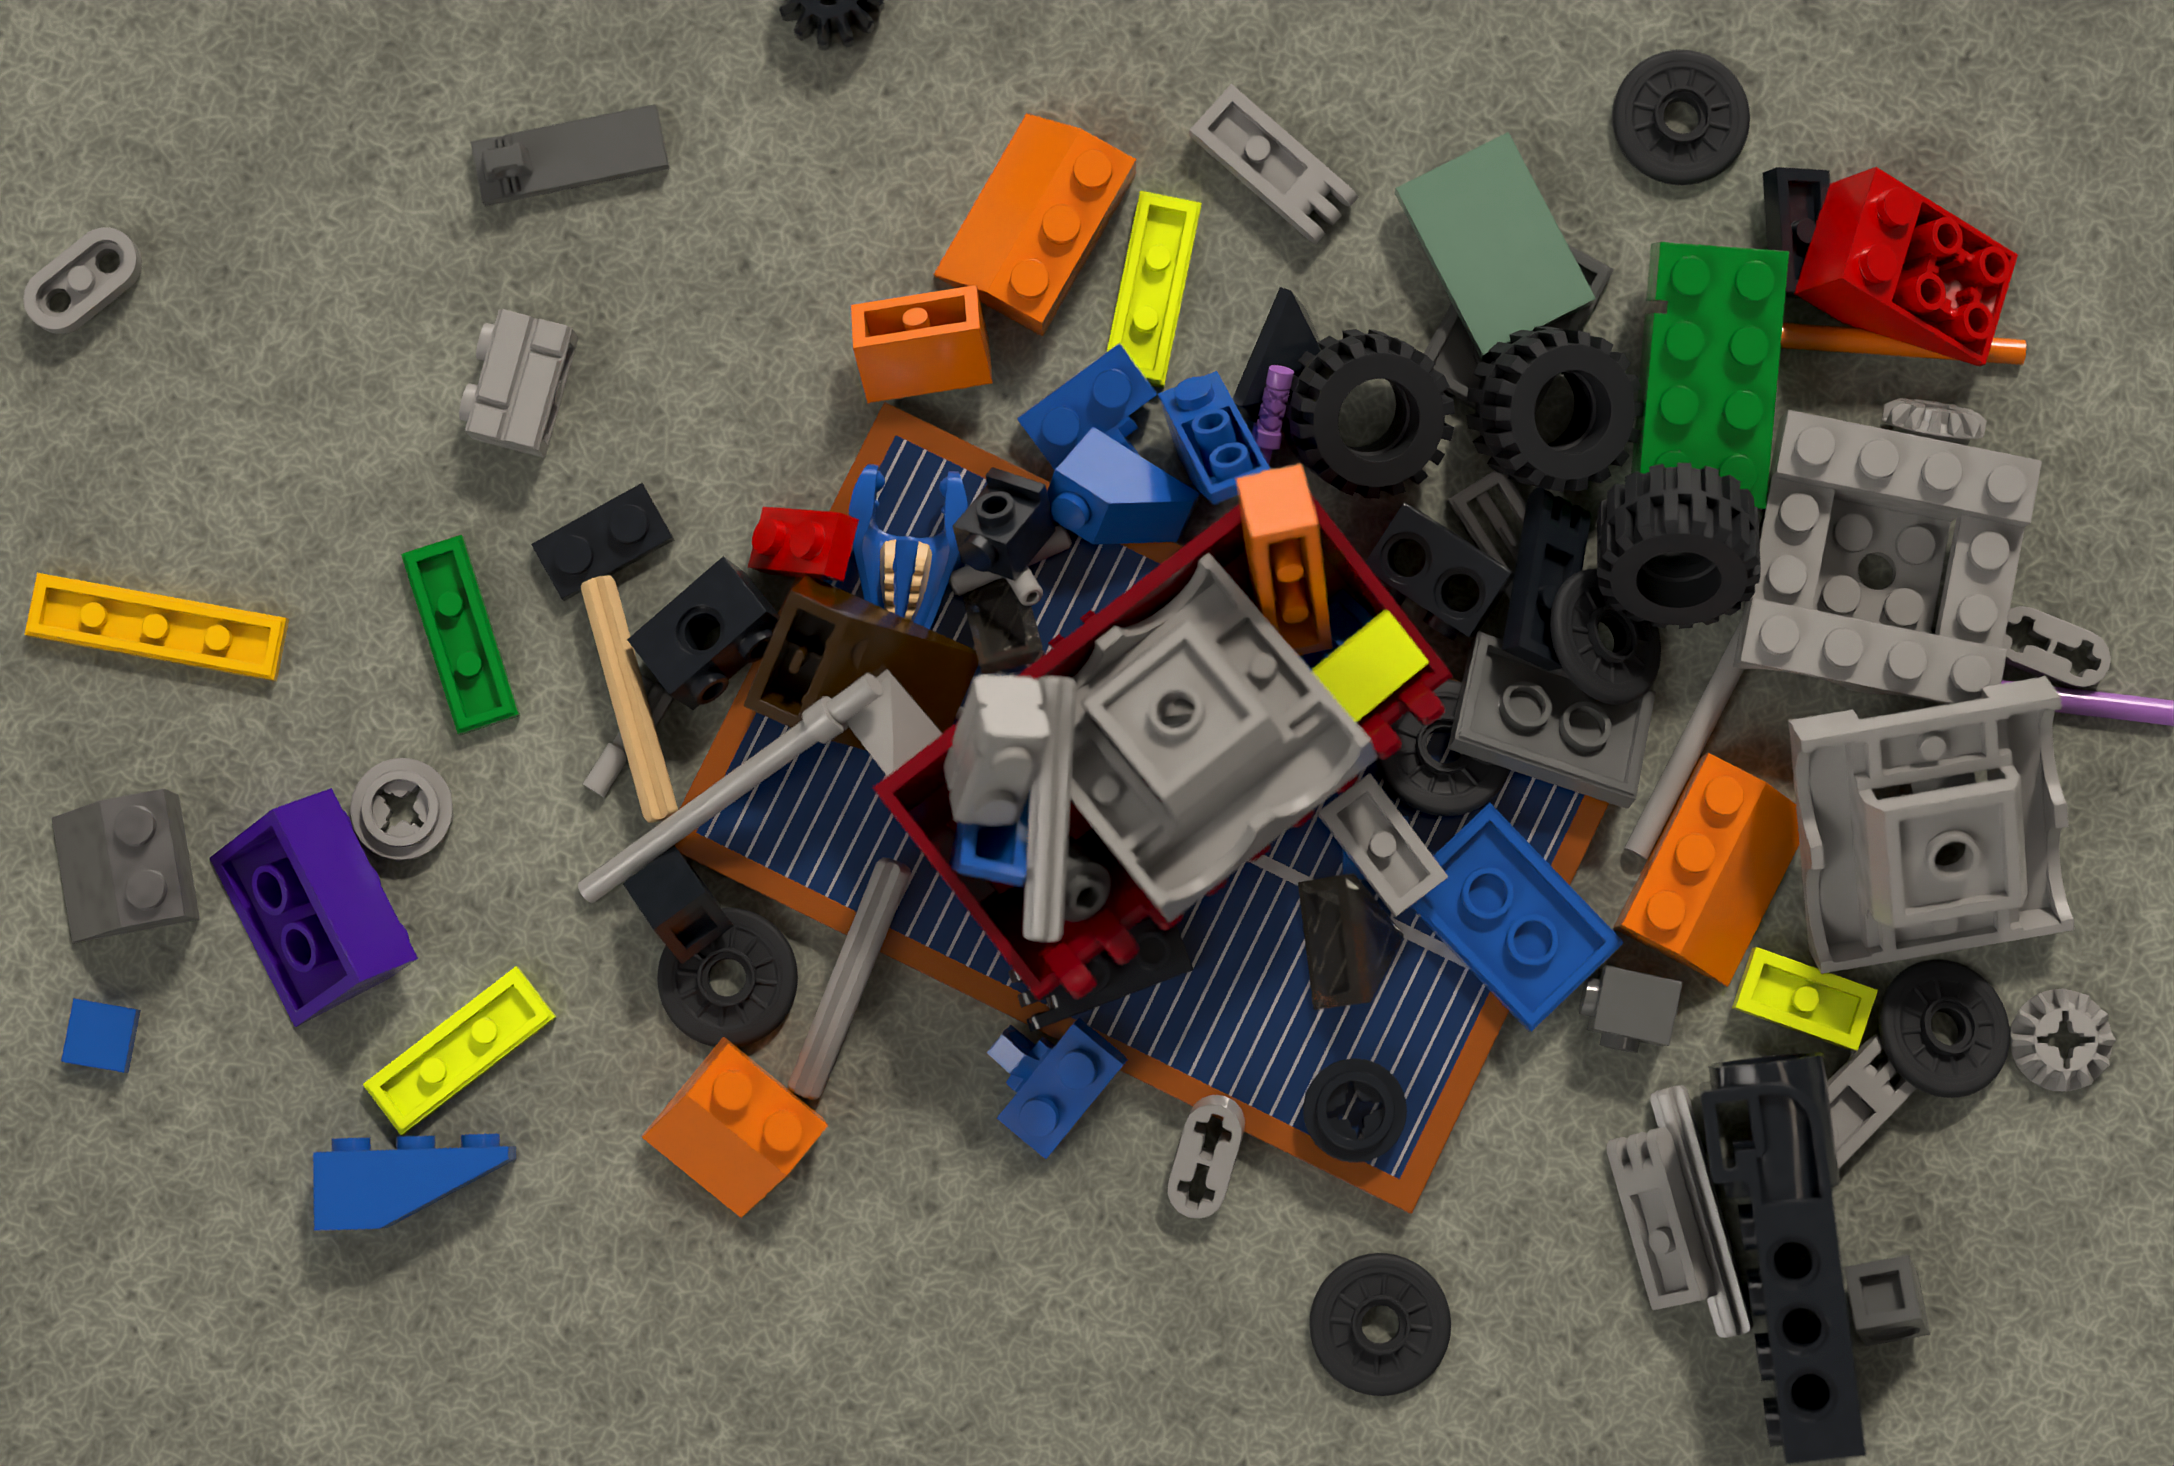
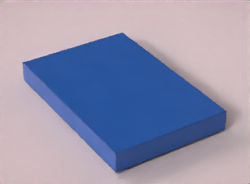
M1490 802L1433 856L1448 875V878L1409 906L1529 1032L1535 1029L1624 943Z

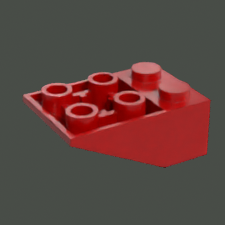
M1874 167L1830 183L1794 294L1842 323L1980 367L1986 365L2018 254L1883 170Z

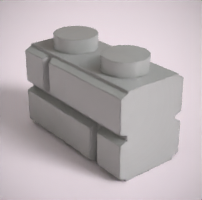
M505 309L498 310L495 325L490 323L483 325L478 339L476 359L484 361L478 385L467 384L459 409V419L467 422L465 432L472 439L542 458L546 457L579 339L573 328Z
M979 675V677L974 678L952 740L953 746L949 749L944 764L948 789L952 790L950 801L955 820L961 823L985 824L989 826L1013 825L1014 822L1019 820L1050 736L1046 713L1041 710L1043 699L1039 681L1031 677Z

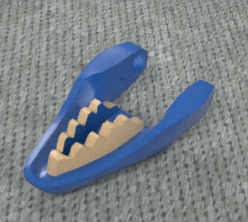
M867 464L855 484L849 505V516L859 519L853 542V550L864 600L930 629L959 554L953 525L968 508L967 496L960 473L958 471H948V476L940 482L939 491L945 498V506L941 508V512L944 514V528L939 534L924 538L895 536L880 530L875 522V509L879 506V501L876 500L877 492L884 487L885 477L879 471L878 465Z

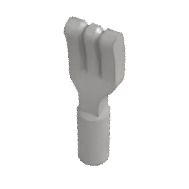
M642 675L654 724L657 727L674 698L663 689V686L658 683L653 684L650 678ZM620 731L614 741L607 744L583 782L585 787L603 798L628 760Z

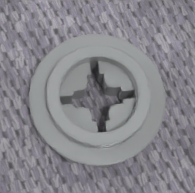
M1899 398L1884 404L1882 421L1892 425L1893 431L1962 445H1969L1970 439L1983 438L1987 422L1979 413L1974 412L1972 409L1916 398L1914 400Z
M395 758L383 761L368 770L354 789L350 806L354 830L363 844L380 856L393 860L421 858L444 841L445 834L454 819L452 791L434 768L421 761L410 758ZM420 787L421 790L416 795L417 800L413 805V809L419 814L418 818L424 823L422 827L402 820L396 826L392 825L385 832L384 830L390 823L388 820L392 816L393 810L387 805L388 801L381 796L382 792L385 791L391 796L395 795L404 799L410 793L414 794Z
M2067 989L2048 990L2033 996L2017 1012L2010 1031V1048L2014 1061L2020 1071L2034 1084L2048 1090L2060 1092L2073 1091L2091 1085L2110 1066L2109 1059L2112 1046L2116 1041L2108 1022V1013L2091 1000L2089 995ZM2062 1012L2064 1022H2067L2068 1032L2079 1034V1037H2089V1043H2080L2079 1046L2069 1048L2068 1058L2065 1059V1069L2064 1060L2060 1058L2059 1048L2048 1046V1043H2037V1037H2047L2048 1034L2058 1032L2059 1022L2062 1021Z

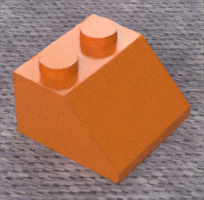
M723 1036L641 1137L742 1218L791 1172L828 1127V1124L822 1116Z

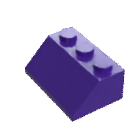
M332 788L273 808L209 858L294 1027L390 979L418 959L405 927L399 922L381 886L380 878L376 870L370 865L352 829L350 818L340 806Z

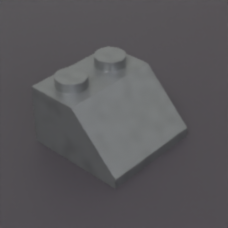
M163 788L99 800L52 817L72 943L200 919L179 794Z

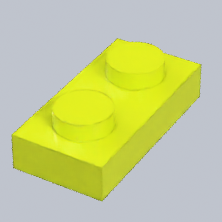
M1754 947L1751 950L1732 1009L1850 1051H1858L1878 990L1832 973L1821 974L1820 970L1815 967Z

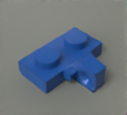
M1118 343L1021 414L1017 420L1054 470L1092 427L1139 455L1127 438L1129 434L1138 429L1130 414L1154 398L1157 392L1121 343Z
M1080 1018L1073 1023L1056 1045L1044 1037L1035 1045L1015 1027L1010 1025L1001 1033L987 1052L1011 1074L1006 1083L1013 1091L1017 1092L997 1119L1042 1157L1047 1159L1128 1059Z

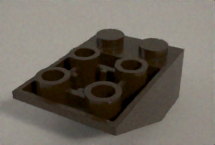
M807 574L789 593L743 706L792 728L803 720V711L821 698L827 696L832 699L867 673L877 678L888 669L937 728L944 733L954 723L983 653ZM849 726L830 740L867 751Z

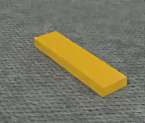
M37 573L24 635L277 682L289 619Z

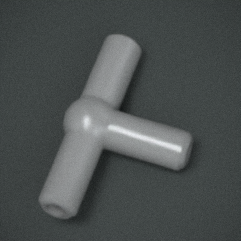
M1061 525L1055 527L1056 531L1015 581L1006 578L1017 598L1024 606L1035 605L1043 596V590L1028 566L1067 550L1072 544L1066 528ZM966 565L952 571L949 584L953 593L961 596L1002 578V576L991 572H981Z

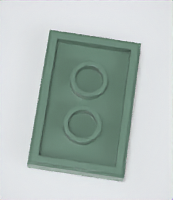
M1509 132L1395 189L1394 193L1481 359L1490 355L1488 351L1497 342L1511 344L1509 335L1519 330L1533 331L1534 327H1547L1594 303L1596 298Z

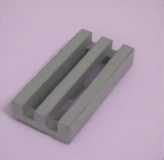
M1494 470L1449 498L1447 502L1475 546L1505 565L1467 505L1468 502L1476 499L1517 563L1520 543L1487 491L1497 485L1522 526L1527 504L1512 481L1508 479V475ZM1514 578L1505 590L1509 599L1511 598Z

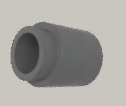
M1068 835L1064 920L1081 921L1094 915L1105 904L1111 890V879L1107 870L1076 839Z

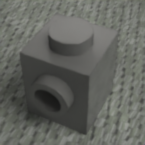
M1606 965L1599 968L1597 978L1588 977L1585 980L1580 999L1579 1014L1589 1016L1588 1031L1602 1034L1600 1046L1631 1053H1638L1640 1042L1660 1047L1669 1046L1683 982Z

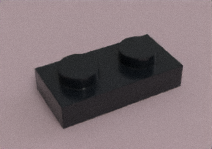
M1776 167L1762 173L1768 250L1789 251L1785 298H1800L1794 293L1816 228L1820 210L1830 185L1829 170Z
M640 483L531 545L561 599L566 601L582 592L581 585L583 582L599 576H611L675 539L644 484Z

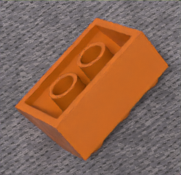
M1026 113L933 275L955 288L977 285L980 302L1035 333L1044 336L1136 175V159L1081 128Z
M1710 753L1699 758L1613 929L1728 987L1799 846L1796 804L1767 782Z

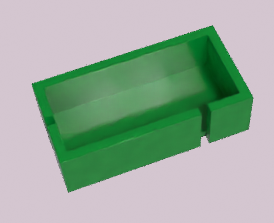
M1656 242L1651 244L1646 301H1666V313H1645L1639 376L1642 389L1638 390L1637 399L1639 402H1644V415L1636 416L1635 429H1639L1641 432L1637 443L1633 445L1631 474L1635 471L1642 474L1647 473L1650 466L1663 464L1665 468L1677 467V463H1692V468L1702 469L1706 465L1718 469L1720 477L1731 475L1739 480L1740 489H1748L1754 497V506L1759 509H1766L1789 251L1673 242Z

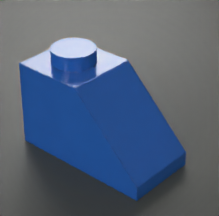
M1094 427L1090 429L1055 469L1047 490L1053 520L1091 544L1177 542L1183 535L1200 496V493Z

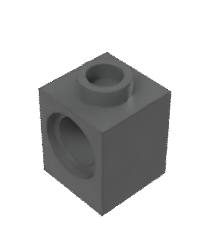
M1909 1255L1844 1267L1855 1328L1866 1346L1930 1335L1919 1274Z

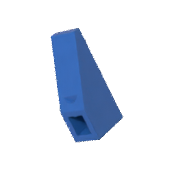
M1217 371L1202 377L1188 378L1180 382L1176 387L1158 393L1178 457L1193 486L1212 504L1238 495L1236 478L1271 470Z
M500 1134L461 1135V1148H435V1136L396 1137V1150H371V1138L331 1139L332 1152H313L314 1231L389 1228L516 1159V1146H500Z

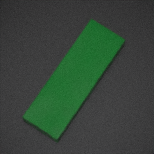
M461 534L402 553L404 566L457 734L461 736L519 717L520 712L464 536Z

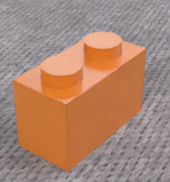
M977 285L851 305L853 350L867 403L992 384L989 338Z

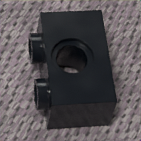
M723 556L629 637L627 641L667 693L694 710L699 705L710 703L718 698L728 687L729 679L746 664L763 658L780 615L750 577ZM720 626L721 631L717 642L711 648L703 650L706 635L712 629Z

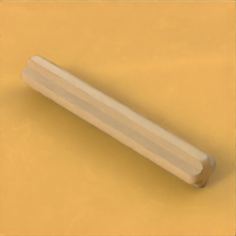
M599 576L583 582L581 591L643 817L648 823L660 822L678 811L635 651L627 641L631 636L616 582L611 576Z

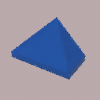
M1031 788L1019 820L1014 822L1013 825L989 826L985 824H967L958 821L949 865L957 873L1023 886L1027 867Z

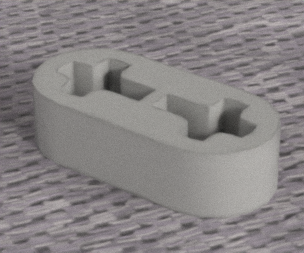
M2025 606L2010 608L2007 627H2014L2021 620H2025L2029 623L2027 633L2031 637L2046 643L2044 649L2033 645H2026L2018 652H2015L2011 649L2012 638L2005 634L2003 648L2008 649L2006 664L2038 677L2046 676L2049 681L2072 689L2088 688L2104 678L2110 667L2111 656L2108 646L2101 637L2089 630L2034 608ZM2081 644H2084L2088 647L2086 657L2090 661L2095 662L2094 669H2085L2078 676L2071 674L2072 662L2053 654L2056 647L2066 651H2073Z
M1210 1095L1200 1099L1192 1107L1184 1125L1168 1182L1167 1194L1172 1206L1188 1218L1201 1219L1215 1213L1224 1201L1245 1131V1117L1238 1104L1226 1096ZM1212 1114L1224 1117L1223 1128L1232 1131V1133H1221L1215 1150L1203 1147L1207 1135V1127L1198 1123V1121L1202 1123L1208 1122ZM1198 1163L1210 1166L1206 1178V1187L1215 1190V1192L1205 1191L1201 1200L1189 1197L1190 1185L1181 1182V1180L1190 1182L1193 1179Z

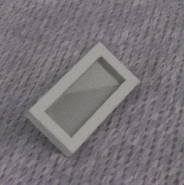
M887 669L876 678L882 687L883 695L847 721L853 733L884 773L889 776L943 733Z

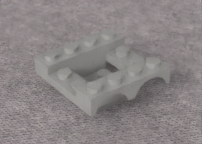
M1788 410L1779 420L1769 473L1766 509L1762 510L1759 526L1760 582L1755 584V594L1750 601H1745L1733 667L1794 673L1829 681L1845 687L1846 690L1871 695L1886 694L1911 697L1946 705L1982 699L1981 687L2002 683L2008 650L2003 648L2024 529L2031 523L2042 461ZM1956 519L1935 634H1930L1950 525ZM1878 555L1889 562L1893 575L1887 588L1873 590L1862 583L1859 578L1858 567L1864 557Z
M1207 553L1198 560L1197 570L1189 583L1165 607L1137 624L1128 627L1114 626L1096 640V645L1090 658L1072 678L1076 683L1070 801L1120 860L1132 879L1169 923L1377 759L1369 737L1210 553ZM1183 699L1195 704L1194 717L1187 725L1180 728H1169L1161 724V713L1170 702ZM1106 736H1108L1112 740L1116 747L1121 751V753L1126 757V759L1131 763V765L1136 769V771L1141 775V777L1146 781V783L1151 787V789L1166 805L1170 813L1156 798V796L1151 792V790L1146 786V784L1141 780V778L1136 774V772L1131 768V766L1126 762V760L1121 756V754L1116 750V748L1112 745V743L1107 739Z
M2046 676L1981 687L1982 699L1885 716L1859 720L1854 710H1847L1789 720L1808 947L1821 974L2074 930V918L2067 902L2062 880L2059 851L2061 830L2063 827H2069L2068 809L2057 774L2053 748L2054 713L2056 710L2062 709L2061 696ZM1987 770L1988 782L1877 800L1871 790ZM1954 841L1966 844L1965 853L1958 862L1948 866L1935 864L1936 853L1943 845Z

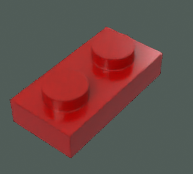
M763 507L759 523L756 525L752 536L753 548L748 568L771 575L804 578L808 574L817 579L844 581L859 519L840 512Z

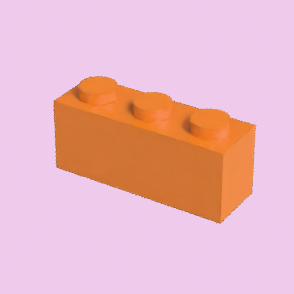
M1302 465L1277 470H1266L1258 474L1236 478L1255 607L1298 656L1333 649L1318 522Z

